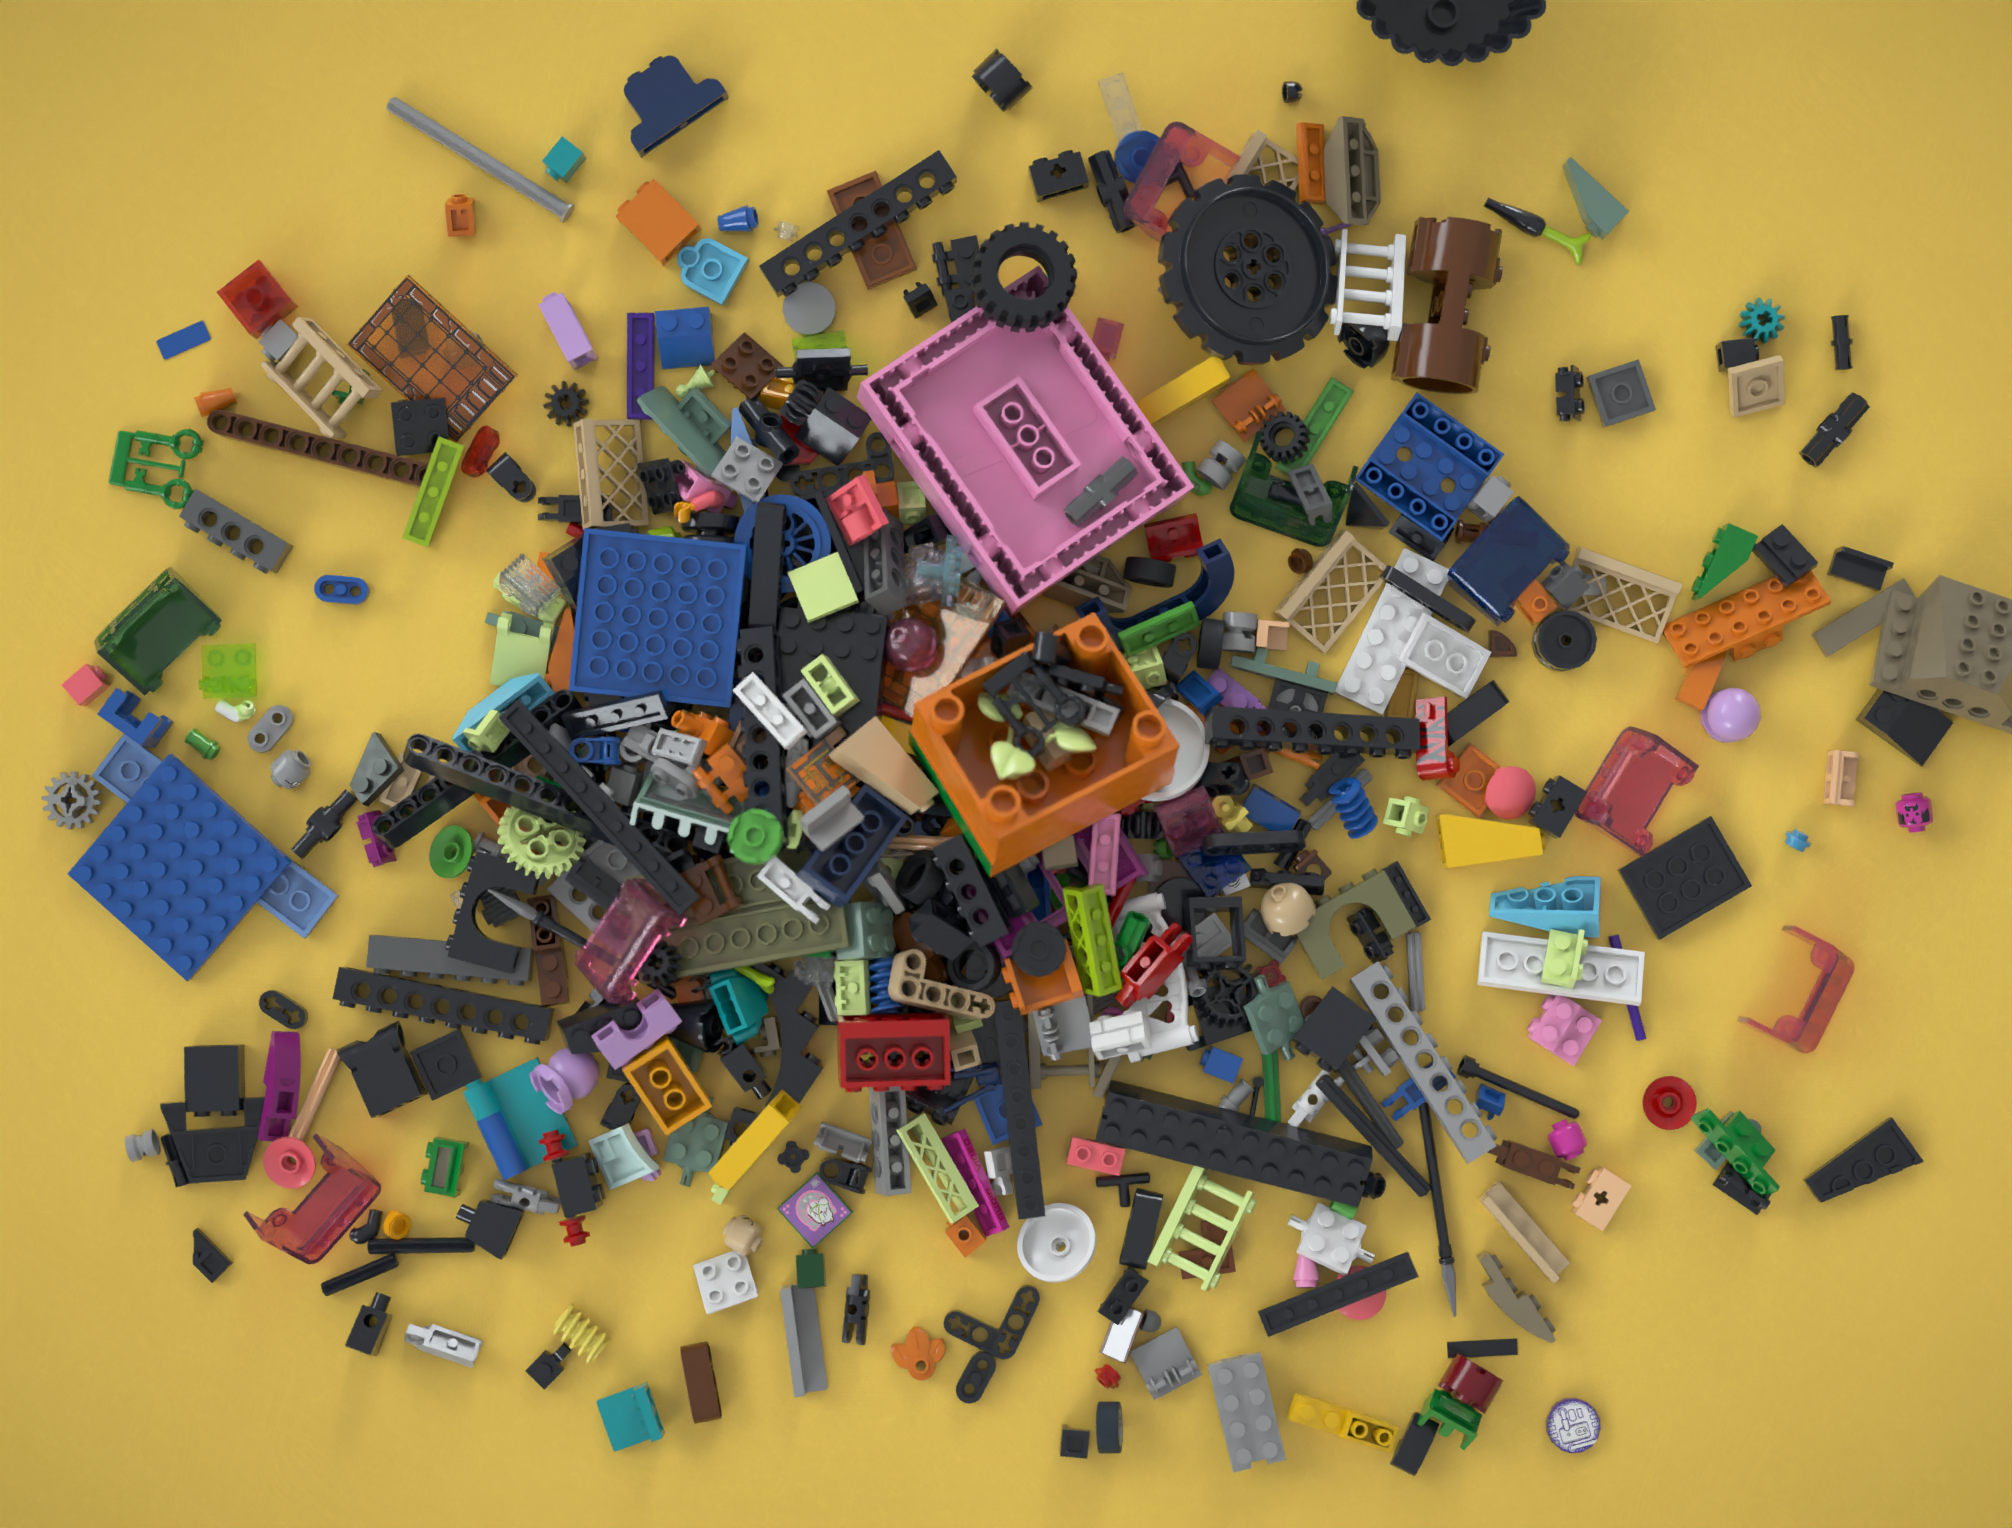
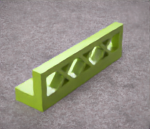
M438 436L402 536L403 539L426 547L429 546L461 457L463 445Z
M1095 883L1084 888L1071 886L1062 888L1076 966L1083 993L1101 997L1122 989L1104 885ZM1074 896H1076L1078 907L1075 904ZM1089 977L1091 978L1092 986H1090Z

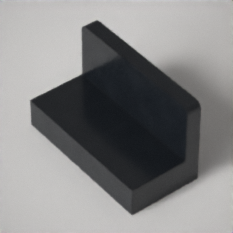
M1401 513L1388 533L1427 559L1434 561L1452 535L1454 527H1452L1441 542Z
M1842 546L1835 549L1827 575L1880 591L1886 572L1893 568L1894 563Z

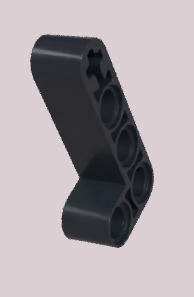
M881 432L872 433L866 440L867 461L799 471L791 478V488L798 497L819 491L824 493L849 483V474L853 470H860L862 473L863 471L874 470L875 475V470L879 466L888 467L890 473L883 479L875 475V482H892L895 477L891 446ZM874 440H883L886 443L885 449L881 452L873 451L871 444ZM827 474H833L837 477V482L832 487H826L822 484L823 477ZM813 476H817L820 489H816L815 484H810L806 486L805 491H801L800 487H796V485L800 484V479L803 478L807 483L815 482Z

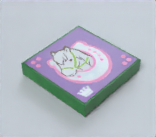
M818 1172L777 1208L812 1249L853 1213L851 1208L834 1189L822 1180Z

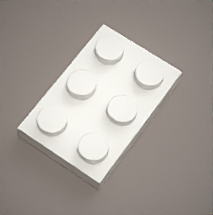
M1422 613L1397 661L1462 699H1467L1492 652L1430 615Z

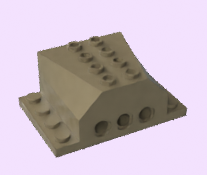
M1939 575L1918 598L1892 589L1884 612L1869 686L2012 734V599Z

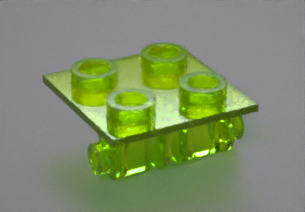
M255 643L201 645L202 679H199L198 686L199 690L203 691V699L257 697Z

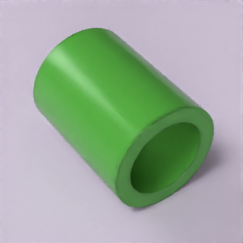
M1332 1201L1329 1210L1350 1220L1353 1219L1358 1207Z

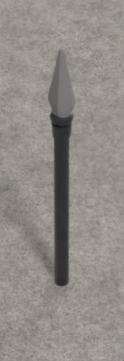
M488 889V892L519 915L532 920L533 925H538L547 931L557 934L639 981V975L635 966L555 922L553 918L546 914L544 915L543 911H536L526 903ZM651 983L645 984L654 990L659 988L662 994L671 1000L676 996V990L670 986H664L661 983L658 987L652 986Z
M1423 1103L1419 1106V1114L1439 1242L1438 1251L1439 1257H1441L1439 1258V1264L1442 1265V1278L1453 1317H1456V1273L1453 1266L1455 1259L1452 1256V1248L1449 1243L1429 1104Z

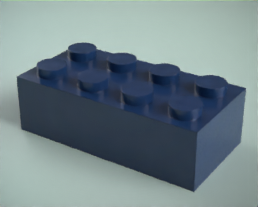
M866 784L851 799V803L864 816V820L825 851H821L816 847L795 875L839 909L849 901L909 818Z

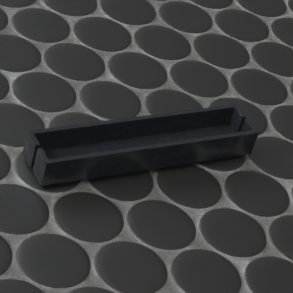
M1111 1080L1108 1086L1096 1134V1141L1359 1207L1365 1181L1373 1161L1372 1146L1115 1080Z

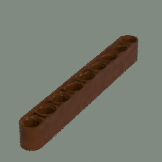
M215 410L207 418L208 428L222 437L420 488L428 467L427 463L224 410ZM226 417L228 421L227 426L222 430H218V420ZM247 424H252V434L250 436L244 437V426H246ZM272 431H278V441L269 443V434ZM304 437L305 446L300 450H295L294 443L296 439ZM325 444H330V454L326 457H321V447ZM356 451V461L347 464V453ZM381 457L383 460L382 467L379 470H373L371 467L372 461L375 458ZM407 464L409 467L408 474L404 477H399L397 474L399 466Z

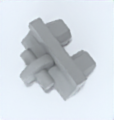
M1377 1027L1369 1029L1359 1042V1045L1366 1053L1365 1055L1358 1048L1351 1052L1357 1060L1352 1064L1354 1070L1362 1067L1369 1074L1374 1070L1368 1062L1371 1060L1380 1073L1386 1076L1392 1072L1389 1068L1400 1058L1392 1047L1387 1048L1381 1054H1378L1374 1049V1046L1384 1039Z

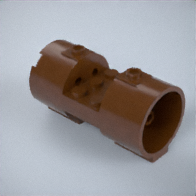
M1419 217L1414 224L1407 275L1415 276L1421 281L1433 284L1427 323L1402 324L1399 339L1396 341L1391 380L1430 392L1474 394L1478 392L1481 368L1484 362L1489 359L1491 347L1487 345L1488 337L1462 328V325L1467 324L1469 309H1465L1466 299H1470L1472 290L1491 289L1497 282H1500L1503 267L1499 266L1500 258L1498 257L1502 230L1495 229V231L1490 230L1491 224L1466 218L1447 217V220L1436 222L1437 218Z

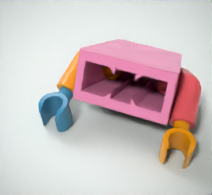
M682 460L686 469L675 480L680 495L686 502L675 504L674 518L678 517L680 523H685L690 520V511L693 510L698 512L706 509L711 512L720 513L723 507L728 509L734 508L737 502V495L731 493L727 485L721 482L717 483L713 477L710 478L702 474L695 465Z

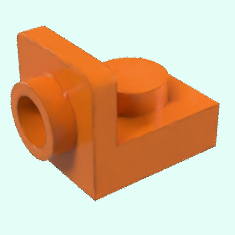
M456 194L447 200L445 212L448 237L474 236L476 234L473 208L475 204L474 198H467L466 194Z

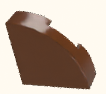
M1488 631L1489 651L1492 652L1489 658L1517 656L1516 648L1508 637L1498 631Z

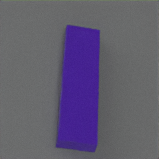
M627 313V420H653L642 411L641 406L637 403V399L641 395L655 389V314Z

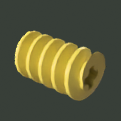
M571 1304L554 1323L553 1334L557 1335L563 1332L562 1342L571 1339L572 1341L569 1346L571 1350L579 1346L577 1354L579 1357L588 1353L586 1359L588 1364L597 1358L611 1340L604 1343L605 1332L597 1336L595 1335L598 1329L597 1325L588 1329L589 1318L580 1322L581 1311L572 1315L571 1311L574 1305Z

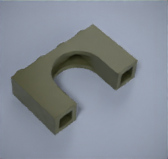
M1374 868L1361 876L1363 881L1354 885L1353 882H1349L1338 889L1340 894L1330 898L1327 895L1316 901L1315 916H1311L1308 920L1309 925L1304 930L1295 934L1320 979L1323 980L1346 967L1329 934L1331 918L1342 906L1349 903H1360L1370 908L1377 916L1390 940L1416 927L1384 870L1377 872Z

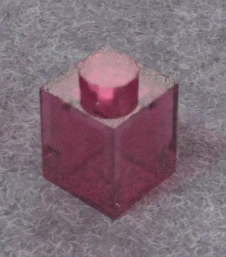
M1098 317L1092 341L1104 359L1109 361L1110 358H1116L1124 324Z

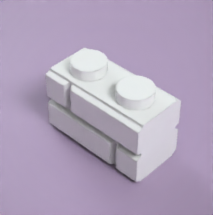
M1130 1009L1124 1011L1123 1015L1115 1017L1103 1015L1098 1017L1097 1021L1089 1023L1092 1049L1099 1060L1152 1049L1149 1022L1143 1011Z

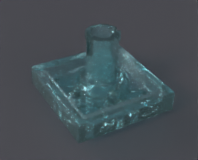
M947 535L945 560H942V562L917 560V578H940V581H943L941 606L952 607L953 597L958 598L962 546H957L958 536Z

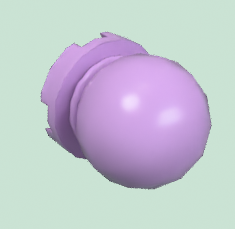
M1727 688L1712 694L1704 710L1700 711L1701 725L1704 726L1712 739L1722 743L1741 741L1750 737L1757 729L1761 719L1760 706L1757 700L1748 691L1740 688Z
M566 1047L556 1051L549 1059L548 1066L544 1064L537 1065L529 1074L535 1091L539 1092L542 1090L549 1099L545 1104L554 1112L562 1114L572 1108V1099H581L589 1095L598 1084L599 1063L592 1053L571 1054Z

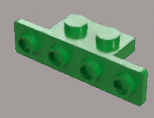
M1709 1108L1693 1114L1691 1120L1697 1125L1698 1129L1707 1136L1716 1149L1726 1157L1755 1192L1763 1197L1779 1190L1780 1186L1763 1168L1776 1150L1741 1111L1733 1113L1725 1125Z

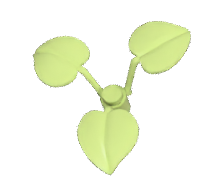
M987 692L978 694V706L981 711L993 720L1005 722V719L991 703L995 699H992ZM996 694V698L1000 696L1003 701L1010 699L1004 694ZM1014 704L1010 710L1017 719H1020L1023 714L1019 704ZM1061 722L1054 725V733L1045 739V746L1050 741L1056 740L1059 747L1072 752H1091L1097 749L1096 743L1086 731L1079 726H1067ZM1010 725L1007 743H994L991 748V756L1000 779L1016 780L1020 775L1032 772L1035 762L1028 753L1012 746L1014 731Z

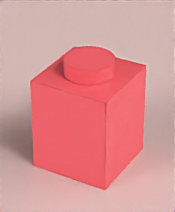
M85 664L61 684L78 705L85 707L110 687V684L105 680L108 676L104 670L98 665L94 667L89 664Z

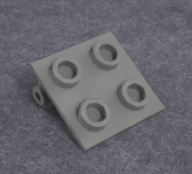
M736 437L711 474V477L716 479L717 483L721 482L730 487L731 491H737L738 495L743 494L748 497L752 503H758L764 498V493L783 464L776 458Z
M1085 996L1033 1012L1043 1056H1050L1051 1060H1059L1064 1052L1092 1047L1089 1026L1091 1020Z
M1177 1327L1130 1351L1154 1400L1202 1375Z

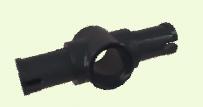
M345 789L330 807L327 805L325 808L323 806L318 808L306 822L308 827L305 830L307 832L291 850L301 859H304L319 842H328L343 825L341 823L342 817L358 799Z

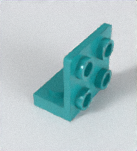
M648 1382L597 1400V1406L613 1451L616 1452L649 1439L653 1442L663 1438L665 1430Z

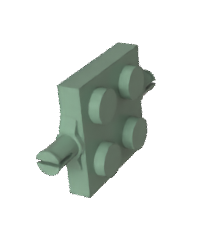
M1258 975L1254 978L1259 993L1253 1001L1244 1006L1261 1054L1269 1055L1276 1049L1281 1048L1284 1060H1291L1295 1057L1290 1042L1305 1023L1290 982L1282 981L1276 986L1269 988L1265 975Z
M709 1097V1098H710V1101H711V1104H712L714 1098H713V1097ZM711 1108L670 1133L663 1160L677 1164L684 1169L680 1185L690 1187L694 1172L703 1171L708 1173L721 1158L729 1121L718 1119L710 1114Z

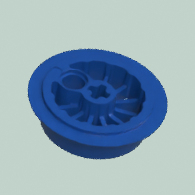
M784 494L768 496L759 501L784 503L787 506V517L790 519L791 525L785 533V540L790 541V546L785 547L784 556L787 560L789 572L795 570L791 554L803 566L830 555L831 537L829 529L821 513L812 504L799 497ZM757 502L750 506L743 514L734 536V544L748 545L745 575L750 580L752 579ZM796 514L802 517L804 521L798 528H796ZM809 524L813 534L797 538V534ZM812 538L815 540L814 549L798 544L800 541ZM797 549L812 553L809 563L802 558L796 551ZM783 575L782 593L794 592L795 589L789 575Z

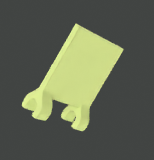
M502 613L497 623V638L490 684L502 686L511 678L539 673L545 680L555 623L544 621L543 626L540 628L539 637L511 632L513 615Z

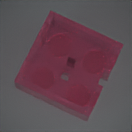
M1204 785L1154 806L1174 858L1202 847L1201 839L1210 834L1223 833Z

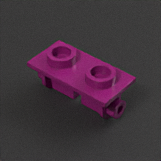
M381 810L365 812L363 815L357 816L359 821L356 822L362 840L371 838L372 843L364 845L369 863H372L373 868L397 861L394 854L395 849L387 848L372 830L374 821L382 815Z

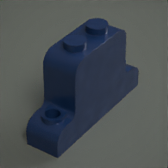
M659 56L650 62V67L642 73L637 71L629 76L628 82L624 87V94L642 121L631 130V142L640 157L642 158L727 100L728 95L722 84L718 80L710 78L698 84L694 83L680 61L674 56H665L664 58Z

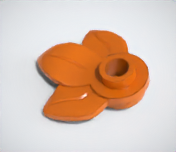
M914 1326L907 1335L906 1344H892L891 1353L899 1367L908 1369L914 1379L924 1381L934 1374L935 1364L943 1359L945 1344L943 1338L930 1341L924 1330ZM919 1362L926 1363V1369L924 1371L917 1370V1364Z

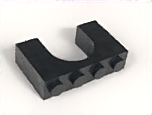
M476 852L475 856L470 857L467 871L471 872L468 883L464 882L461 888L460 898H463L461 909L457 908L453 917V924H456L453 935H449L446 942L445 950L449 951L447 957L512 974L515 973L521 947L486 936L477 924L476 907L481 897L488 892V889L505 887L536 895L541 875L536 879L535 871H531L526 876V868L523 866L519 870H515L516 861L508 863V859Z

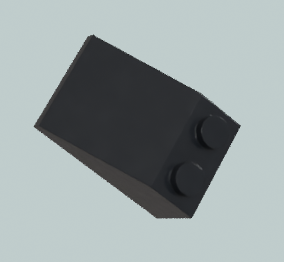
M1881 689L1876 690L1856 718V721L1921 767L1953 724L1937 708Z

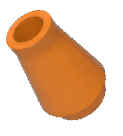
M231 387L223 390L201 392L200 396L194 397L202 418L209 416L215 410H223L231 404L237 403Z

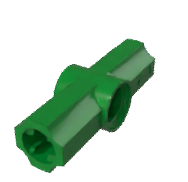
M1135 911L1127 913L1114 942L1120 975L1122 969L1141 948V943L1150 926L1149 918L1142 913ZM1120 976L1121 985H1122V983L1124 982V979Z

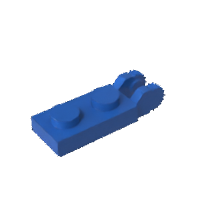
M1432 1061L1425 1065L1423 1068H1430L1432 1065ZM1449 1071L1452 1077L1455 1079L1456 1076L1454 1075V1073L1452 1071ZM1410 1077L1398 1086L1395 1092L1384 1099L1381 1104L1384 1108L1389 1107L1395 1100L1403 1096L1407 1104L1397 1109L1391 1116L1396 1121L1411 1109L1415 1110L1426 1100ZM1435 1077L1432 1081L1433 1088L1436 1091L1441 1090L1447 1085L1442 1077Z

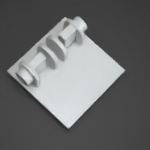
M731 1251L693 1265L707 1315L758 1297V1287L754 1283L746 1255L743 1256L736 1251Z

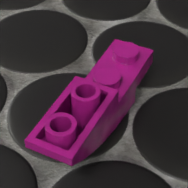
M272 1031L263 1079V1083L267 1088L258 1139L261 1141H274L281 1137H288L291 1119H296L301 1075L300 1036L298 1032Z

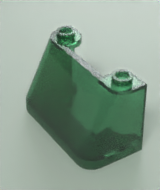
M169 567L100 632L94 644L96 652L145 696L149 691L155 692L162 685L163 671L200 635L206 636L208 634L212 636L219 630L222 618L172 567Z

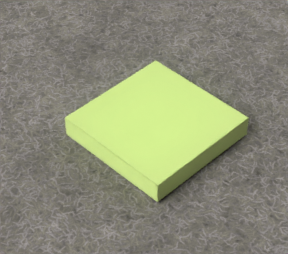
M838 552L788 572L808 623L859 602Z

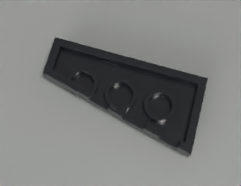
M1889 1117L1808 1175L1803 1181L1818 1202L1822 1203L1852 1191L1854 1188L1872 1183L1879 1178L1895 1174L1924 1161L1894 1119Z

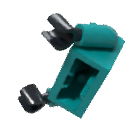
M735 969L712 972L708 974V977L702 974L694 975L688 982L696 980L700 983V987L692 989L691 992L699 993L707 985L711 984V987L708 988L727 1036L731 1034L730 1038H719L713 1041L712 1046L721 1042L724 1044L723 1051L717 1053V1055L727 1054L731 1051L732 1045L736 1044L738 1046L757 1035L763 1022L762 1017L769 1011L766 1003L768 993L755 981L745 977Z

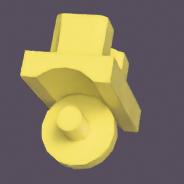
M1229 796L1213 797L1210 803L1213 813L1211 816L1220 825L1229 831L1231 829L1235 830L1237 833L1247 832L1253 826L1245 817L1249 812L1244 806Z

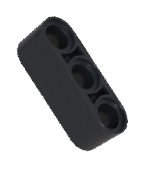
M1494 680L1447 713L1448 746L1510 702Z
M1140 1188L1136 1189L1119 1264L1146 1270L1161 1210L1163 1194Z

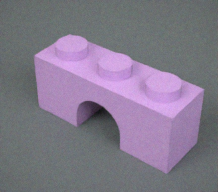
M659 988L636 1003L642 1013V1021L635 1029L623 1030L613 1020L591 1036L615 1070L620 1066L627 1065L635 1055L642 1050L652 1047L657 1039L664 1034L673 1032L677 1025L682 1022Z

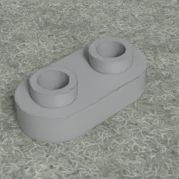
M272 706L250 730L248 734L249 746L253 750L262 753L272 750L294 723L293 712L286 706ZM278 713L283 716V720L280 723H276L274 720L275 715ZM259 734L265 736V741L261 744L257 742Z
M658 758L651 766L652 777L662 785L667 784L675 789L676 793L684 799H694L702 790L696 783L698 780L666 759Z

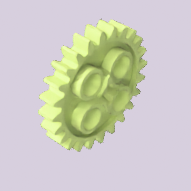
M542 799L544 802L550 803L547 799ZM513 806L506 809L504 816L499 821L501 826H499L497 834L502 836H500L497 843L505 845L501 850V854L509 853L510 856L507 862L516 861L515 870H519L522 866L526 868V876L531 871H535L536 879L540 877L541 873H544L547 879H550L553 872L560 877L563 870L566 872L570 871L572 865L577 863L580 859L579 857L584 852L582 847L586 839L581 838L584 835L583 833L554 822L551 824L547 823L543 818ZM519 826L525 827L529 832L522 831ZM555 841L561 842L564 847L558 846ZM531 849L538 851L540 855H535Z

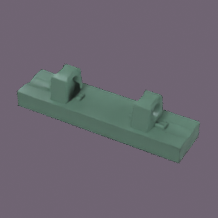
M1260 647L1256 648L1253 660L1235 655L1231 657L1229 668L1274 680L1280 679L1328 692L1331 695L1336 691V682L1317 677L1320 665L1317 662L1309 661L1305 674L1265 664L1268 649Z

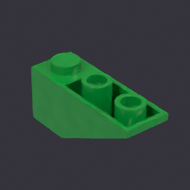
M1730 523L1722 526V528L1718 527L1712 539V542L1715 543L1711 553L1707 552L1701 565L1704 567V571L1701 577H1696L1691 587V591L1694 592L1691 599L1697 600L1702 598L1748 561L1758 536Z

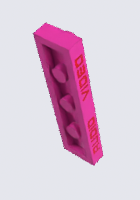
M964 1128L941 1138L945 1149L979 1205L973 1211L985 1237L1009 1228L1010 1226L966 1129Z

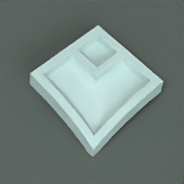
M629 1123L588 1141L609 1190L660 1169L658 1164L642 1148Z

